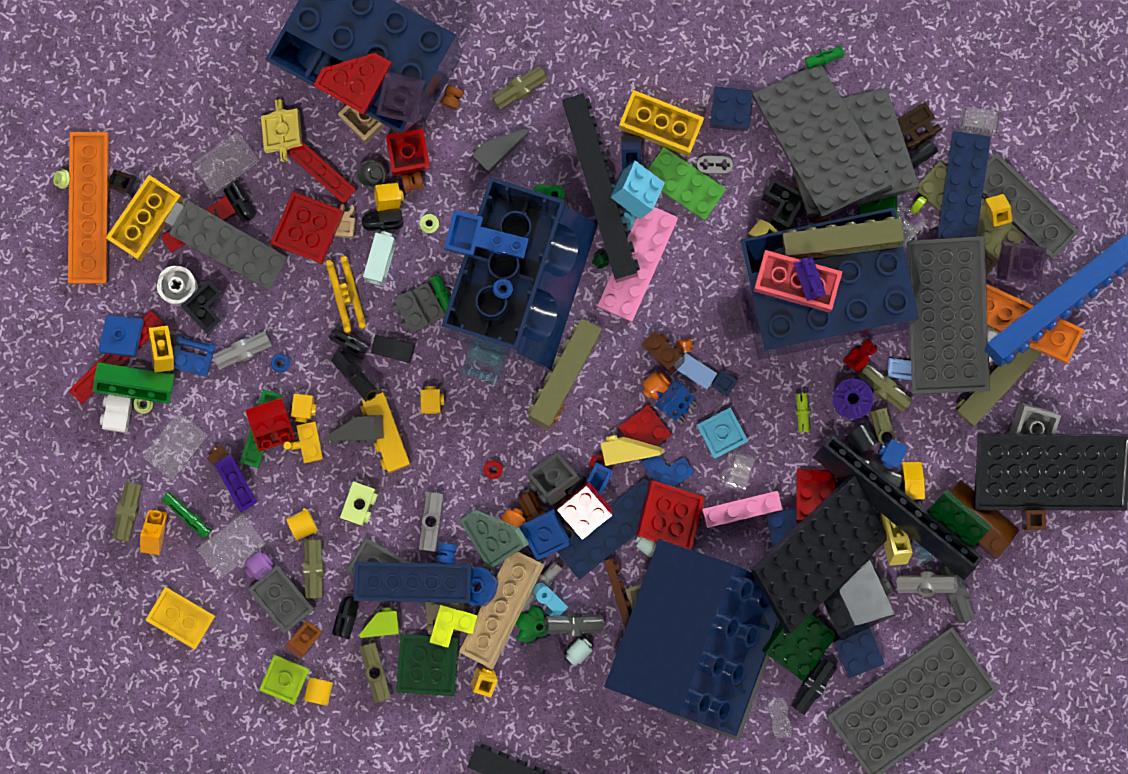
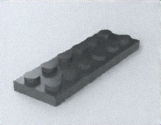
M997 153L987 162L983 195L986 198L1004 194L1011 206L1012 223L1052 260L1079 231Z
M188 200L168 233L268 291L271 289L288 258Z

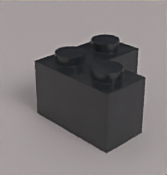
M772 178L762 197L763 201L778 208L770 224L780 231L789 230L803 205L800 192Z
M208 280L181 304V308L207 336L222 323L210 308L223 295Z

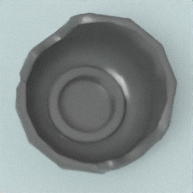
M367 160L358 166L356 178L362 187L375 189V185L385 183L387 171L381 162Z

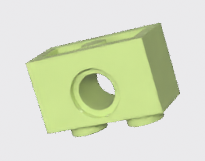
M353 482L340 518L361 526L364 525V522L368 524L371 512L368 511L371 504L375 505L378 494H375L376 490ZM359 499L365 501V507L362 510L355 508V502Z

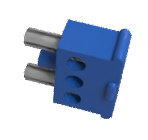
M675 380L656 402L655 407L674 421L683 424L685 418L681 416L682 413L687 414L689 412L688 406L696 409L694 406L698 407V405L693 401L695 397L685 388V385Z

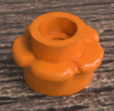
M692 339L677 341V347L682 353L691 352V348L695 347L692 344Z

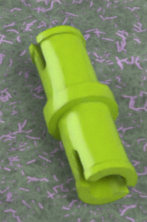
M802 393V397L801 394H795L797 403L795 415H797L798 432H810L809 414L811 412L808 410V393Z

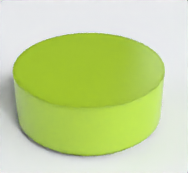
M923 196L919 197L911 207V212L917 215L928 200Z

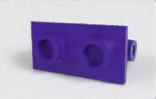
M813 257L804 258L794 263L807 301L826 295Z

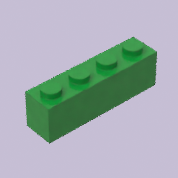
M97 363L93 392L170 404L174 375Z

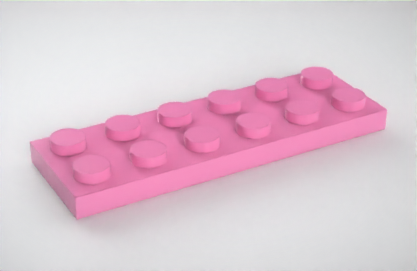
M654 207L643 218H636L627 240L628 242L632 241L635 252L631 254L633 260L637 259L640 270L637 271L638 276L616 283L612 272L597 307L630 322L633 321L678 217Z

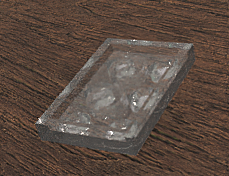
M237 131L193 162L192 166L212 194L216 195L261 162Z
M177 412L142 458L174 481L209 435L181 413Z
M241 514L196 550L219 580H221L264 547L266 543L244 514Z

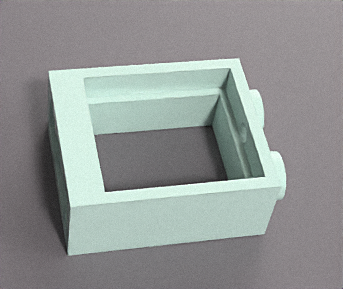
M381 231L380 234L375 233L363 275L366 282L383 287L396 246L395 239L388 232Z

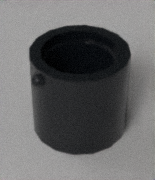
M864 423L845 436V441L849 442L857 455H860L878 442L869 429V424Z

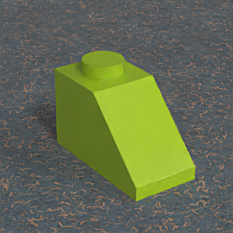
M393 607L382 608V612L376 613L360 633V638L400 634L398 611H393Z

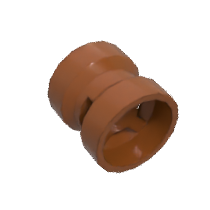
M447 85L445 88L446 94L442 97L440 104L450 109L458 110L459 99L463 97L464 91Z
M416 171L412 175H401L405 193H410L415 189H424L420 171Z

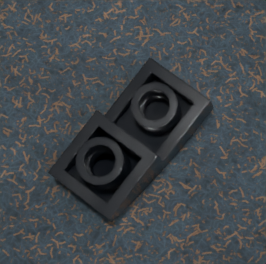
M375 334L371 353L410 363L415 345Z

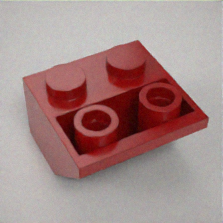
M282 398L245 410L259 452L296 440Z

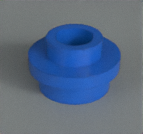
M499 279L493 286V292L498 298L505 299L512 294L513 286L509 280ZM501 286H506L507 290L506 292L502 293L500 292L499 288Z
M277 354L271 360V367L277 373H284L290 367V360L284 354ZM279 360L284 361L283 367L277 366Z

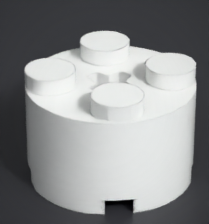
M170 266L159 275L157 291L162 299L173 306H181L198 290V282L195 276L184 267ZM176 282H178L179 284H181L179 290H177V289L175 288V287H176V285H175Z

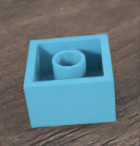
M634 161L622 171L611 198L641 219L654 209L665 182Z

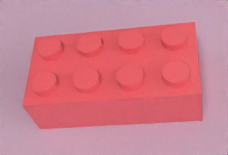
M765 250L754 286V292L825 312H831L842 271L815 264L826 295L807 301L794 267V263L800 260Z

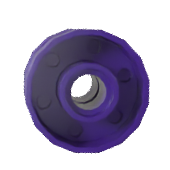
M859 379L842 381L836 387L833 394V406L836 412L848 420H857L864 417L870 411L873 404V393L870 386ZM849 395H856L858 402L850 404L847 400Z

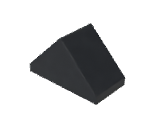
M113 170L108 181V188L133 198L141 181L134 175Z

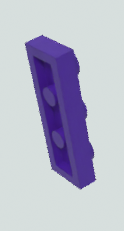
M231 454L214 463L240 512L257 503Z

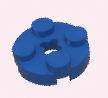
M475 567L471 570V597L468 604L486 606L495 597L498 580L491 571L482 567ZM481 582L482 588L476 592V587L474 586L476 583L479 584Z

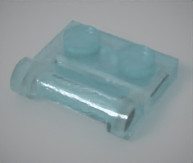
M470 344L460 375L465 377L468 375L484 380L497 387L507 356ZM470 363L495 370V374L493 376L469 368Z

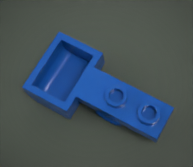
M454 210L444 246L445 250L474 257L475 249L478 247L493 253L524 259L529 241L528 238L481 227L483 217Z

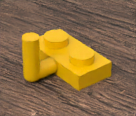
M316 422L297 425L299 441L285 442L284 448L288 451L301 448L304 463L323 460Z

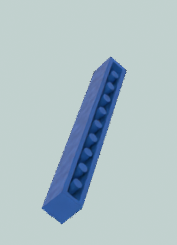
M1128 235L1123 236L990 340L986 345L985 352L999 367H1002L1005 363L1007 365L1010 364L1019 352L1024 353L1033 341L1038 342L1047 330L1052 331L1061 319L1066 320L1075 308L1080 309L1086 303V300L1089 297L1091 299L1094 298L1103 286L1106 288L1113 282L1116 276L1121 277L1128 268Z

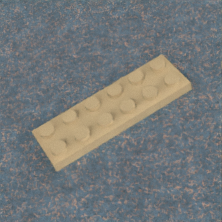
M520 552L515 553L504 561L496 577L498 580L496 595L488 605L481 607L477 615L473 634L468 633L459 651L461 654L491 669L494 668L545 566L544 564Z

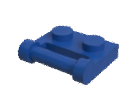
M179 334L173 353L174 369L207 377L216 344L199 342ZM185 345L207 351V355L204 357L182 351L181 349Z

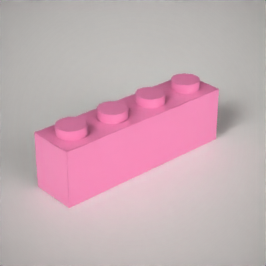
M778 491L705 508L701 511L707 529L781 511L782 506Z

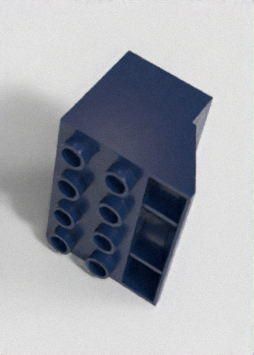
M298 0L265 60L313 86L322 68L372 53L381 55L393 62L369 106L366 115L403 134L418 120L426 121L460 61L462 53L458 37L455 33L393 0Z
M490 177L477 215L483 217L481 227L528 238L525 256L522 259L506 254L493 253L478 247L475 249L474 257L464 255L441 327L446 337L551 370L598 224L570 207L565 206V200ZM507 279L511 282L513 292L508 298L501 299L494 294L493 286L497 280ZM501 286L499 288L500 292H506L507 287Z
M889 208L789 230H797L798 232L805 231V229L810 227L821 229L828 225L844 226L849 222L860 224L867 220L883 221L888 217H895V219L897 217L895 208ZM789 230L740 240L744 279L742 288L758 360L908 329L919 319L903 247L813 258L814 263L817 265L842 271L833 308L829 313L753 291L765 250L784 255L782 235Z
M659 539L604 687L677 716L737 736L766 656L762 650L774 634L779 621L752 572L732 563Z

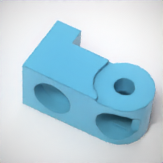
M539 583L534 586L532 595L538 602L548 606L545 612L549 616H560L568 608L545 584Z

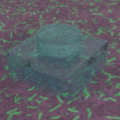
M920 544L912 547L919 565L936 558Z

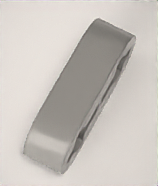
M702 156L697 161L696 166L697 170L703 174L726 175L731 172L733 162L725 156ZM704 160L707 161V164H714L707 167V170H703V166H700ZM722 161H726V164L730 167L722 170V167H716V164H722Z

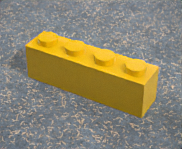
M383 392L377 394L371 401L365 402L362 400L363 405L360 408L363 416L383 415L384 438L377 439V443H374L377 453L381 452L383 457L380 460L383 470L392 473L411 466L385 394Z

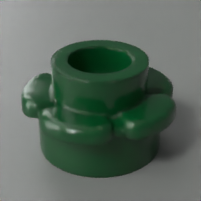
M601 252L594 256L592 264L595 265L596 269L605 268L610 264L607 254Z

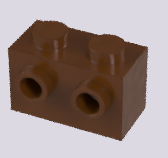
M654 331L642 343V346L663 369L672 375L684 363L681 356L683 353L678 347L670 346L668 344L669 339L663 333L659 335Z

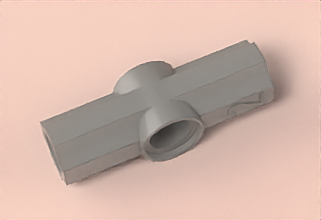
M264 331L249 339L245 338L233 343L231 347L215 353L213 358L218 369L222 370L237 362L247 361L253 358L255 354L269 349L272 345Z
M427 492L419 550L436 552L443 494ZM431 516L435 517L436 525L428 527L426 519Z
M924 571L920 575L897 577L898 593H918L924 597H931L935 593H956L958 588L956 575H936L933 572Z

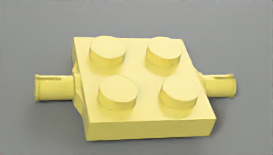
M278 99V101L275 100L276 111L261 116L263 145L266 153L279 151L280 161L285 162L288 161L287 150L303 146L300 113L297 108L284 110L283 100Z

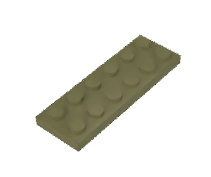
M941 161L919 183V190H916L920 196L928 200L927 202L939 212L941 211L947 166ZM982 198L976 237L984 236L985 250L996 258L1000 265L1025 238V235L1012 223L994 227L987 215L986 201Z

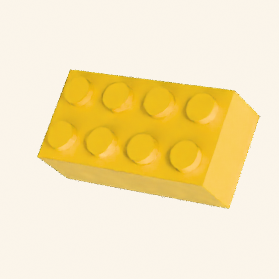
M633 90L620 121L619 129L689 157L703 124L704 117Z
M148 175L106 239L141 262L167 225L164 221L175 203L181 204L184 199L181 195Z

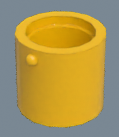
M303 508V511L286 518L296 541L313 533L316 534L318 531L308 509Z
M309 677L304 701L328 706L333 682Z

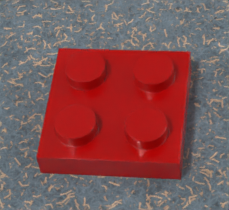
M649 404L618 427L624 437L658 446L672 435Z

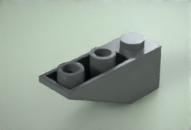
M383 415L356 417L324 437V441H331V444H342L343 440H348V444L360 443V440H365V443H377V439L384 438Z

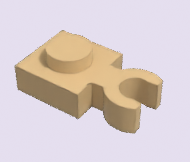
M341 204L340 209L344 211L345 205ZM351 205L350 211L344 213L335 237L354 239L356 219L351 218L355 213L354 205Z

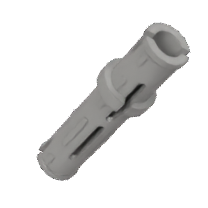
M553 561L543 574H540L536 584L543 583L546 586H550L552 584L551 581L563 569ZM532 592L522 612H525L529 605L533 603V601L535 600V598L532 595Z

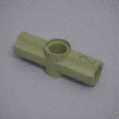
M538 66L524 76L514 78L508 83V86L499 90L491 97L499 110H502L514 101L522 100L528 96L532 90L548 81V78L542 68Z
M869 364L858 375V378L870 386L877 396L884 401H888L901 413L913 401V399L898 388V385L893 380L883 376Z
M887 408L870 412L879 448L882 444H885L881 440V435L884 432L888 433L890 438L895 440Z
M125 482L121 501H119L115 517L117 519L112 538L130 541L133 523L136 521L139 511L138 501L142 485Z
M304 540L305 561H303V576L305 578L306 599L323 598L322 578L324 577V562L322 560L321 540Z
M376 642L359 647L374 702L377 703L391 699ZM373 667H377L380 670L378 678H373L370 675V670Z

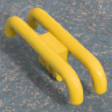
M341 256L340 261L347 284L339 285L336 270L331 260H327L325 265L332 284L344 332L350 333L351 325L346 305L353 304L360 329L366 327V322L348 258Z

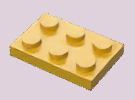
M165 587L147 616L146 621L196 650L216 616Z

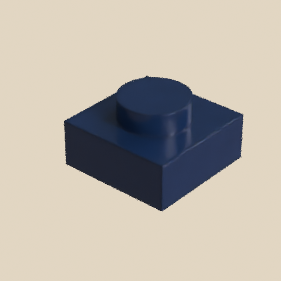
M722 370L711 387L727 397L738 380Z

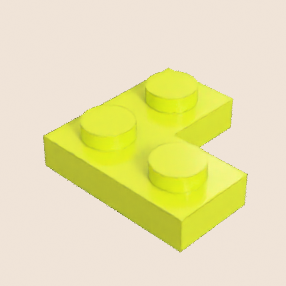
M440 605L430 643L449 648L453 630L473 634L478 616Z

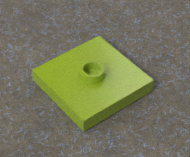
M274 654L259 691L295 705L310 669Z

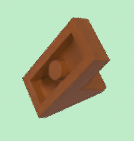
M306 621L285 647L302 658L322 634V631L309 621Z

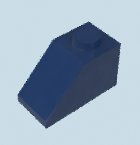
M640 136L621 137L622 171L634 161L641 165Z

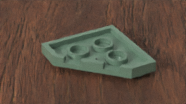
M475 510L459 520L489 570L529 545L519 527Z

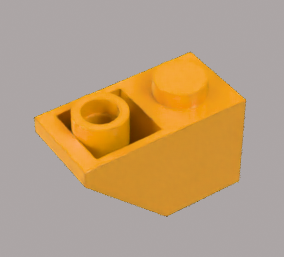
M148 510L140 534L141 553L160 554L168 512Z

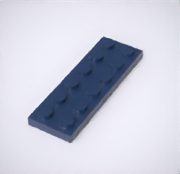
M957 131L952 132L937 239L977 236L991 137Z
M646 478L610 505L613 513L606 521L584 539H581L577 533L574 534L570 540L572 544L557 551L579 580L636 535L649 486Z
M355 562L354 601L470 603L471 564Z

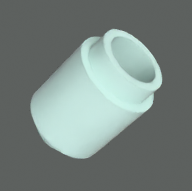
M638 537L635 540L638 543L636 547L648 557H652L657 543Z
M578 638L566 651L565 657L576 667L578 663L581 664L592 652L590 648L593 645L585 638L582 640Z

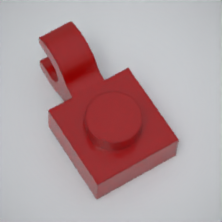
M867 339L860 349L855 347L843 362L846 366L859 373L870 360L868 355H873L877 348L873 346V342Z

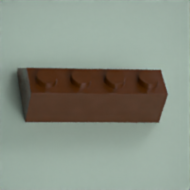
M960 480L950 493L992 526L977 545L993 559H998L1010 545L1019 529L997 510H975V491Z

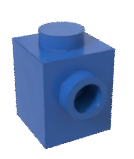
M888 438L878 451L879 459L883 461L882 465L890 469L893 466L899 468L909 447Z

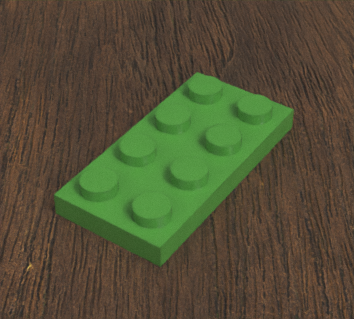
M665 147L662 148L648 169L665 182L662 193L703 221L707 219L726 191L724 187Z

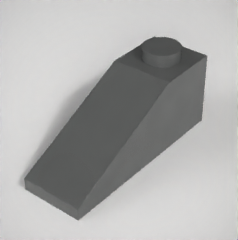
M523 129L486 141L483 145L479 143L472 151V158L489 174L529 135V131Z

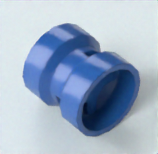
M438 543L437 549L439 554L436 556L435 562L454 564V552L457 550V545Z

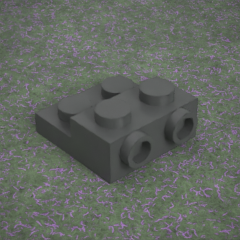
M428 282L395 298V304L392 305L397 315L401 314L404 321L401 323L406 332L411 331L412 335L445 316Z
M558 452L527 473L530 481L528 485L533 492L538 491V497L543 504L548 502L550 506L566 496L565 490L580 480L576 472Z

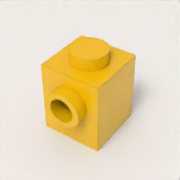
M398 183L375 185L374 200L377 211L400 209L404 196L403 191L399 190Z
M1004 194L985 199L987 215L994 227L1012 222L1011 206Z
M425 386V390H420L421 414H441V405H444V394H441L440 389H436V386Z
M294 394L291 417L295 418V422L307 423V420H312V416H316L317 405L314 404V396Z
M477 667L470 685L474 693L491 698L498 679L493 669Z

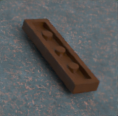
M612 559L604 562L626 629L630 618L628 610H631L629 600L623 597L622 592L626 590L623 581H619L617 573H620L617 561L613 562Z

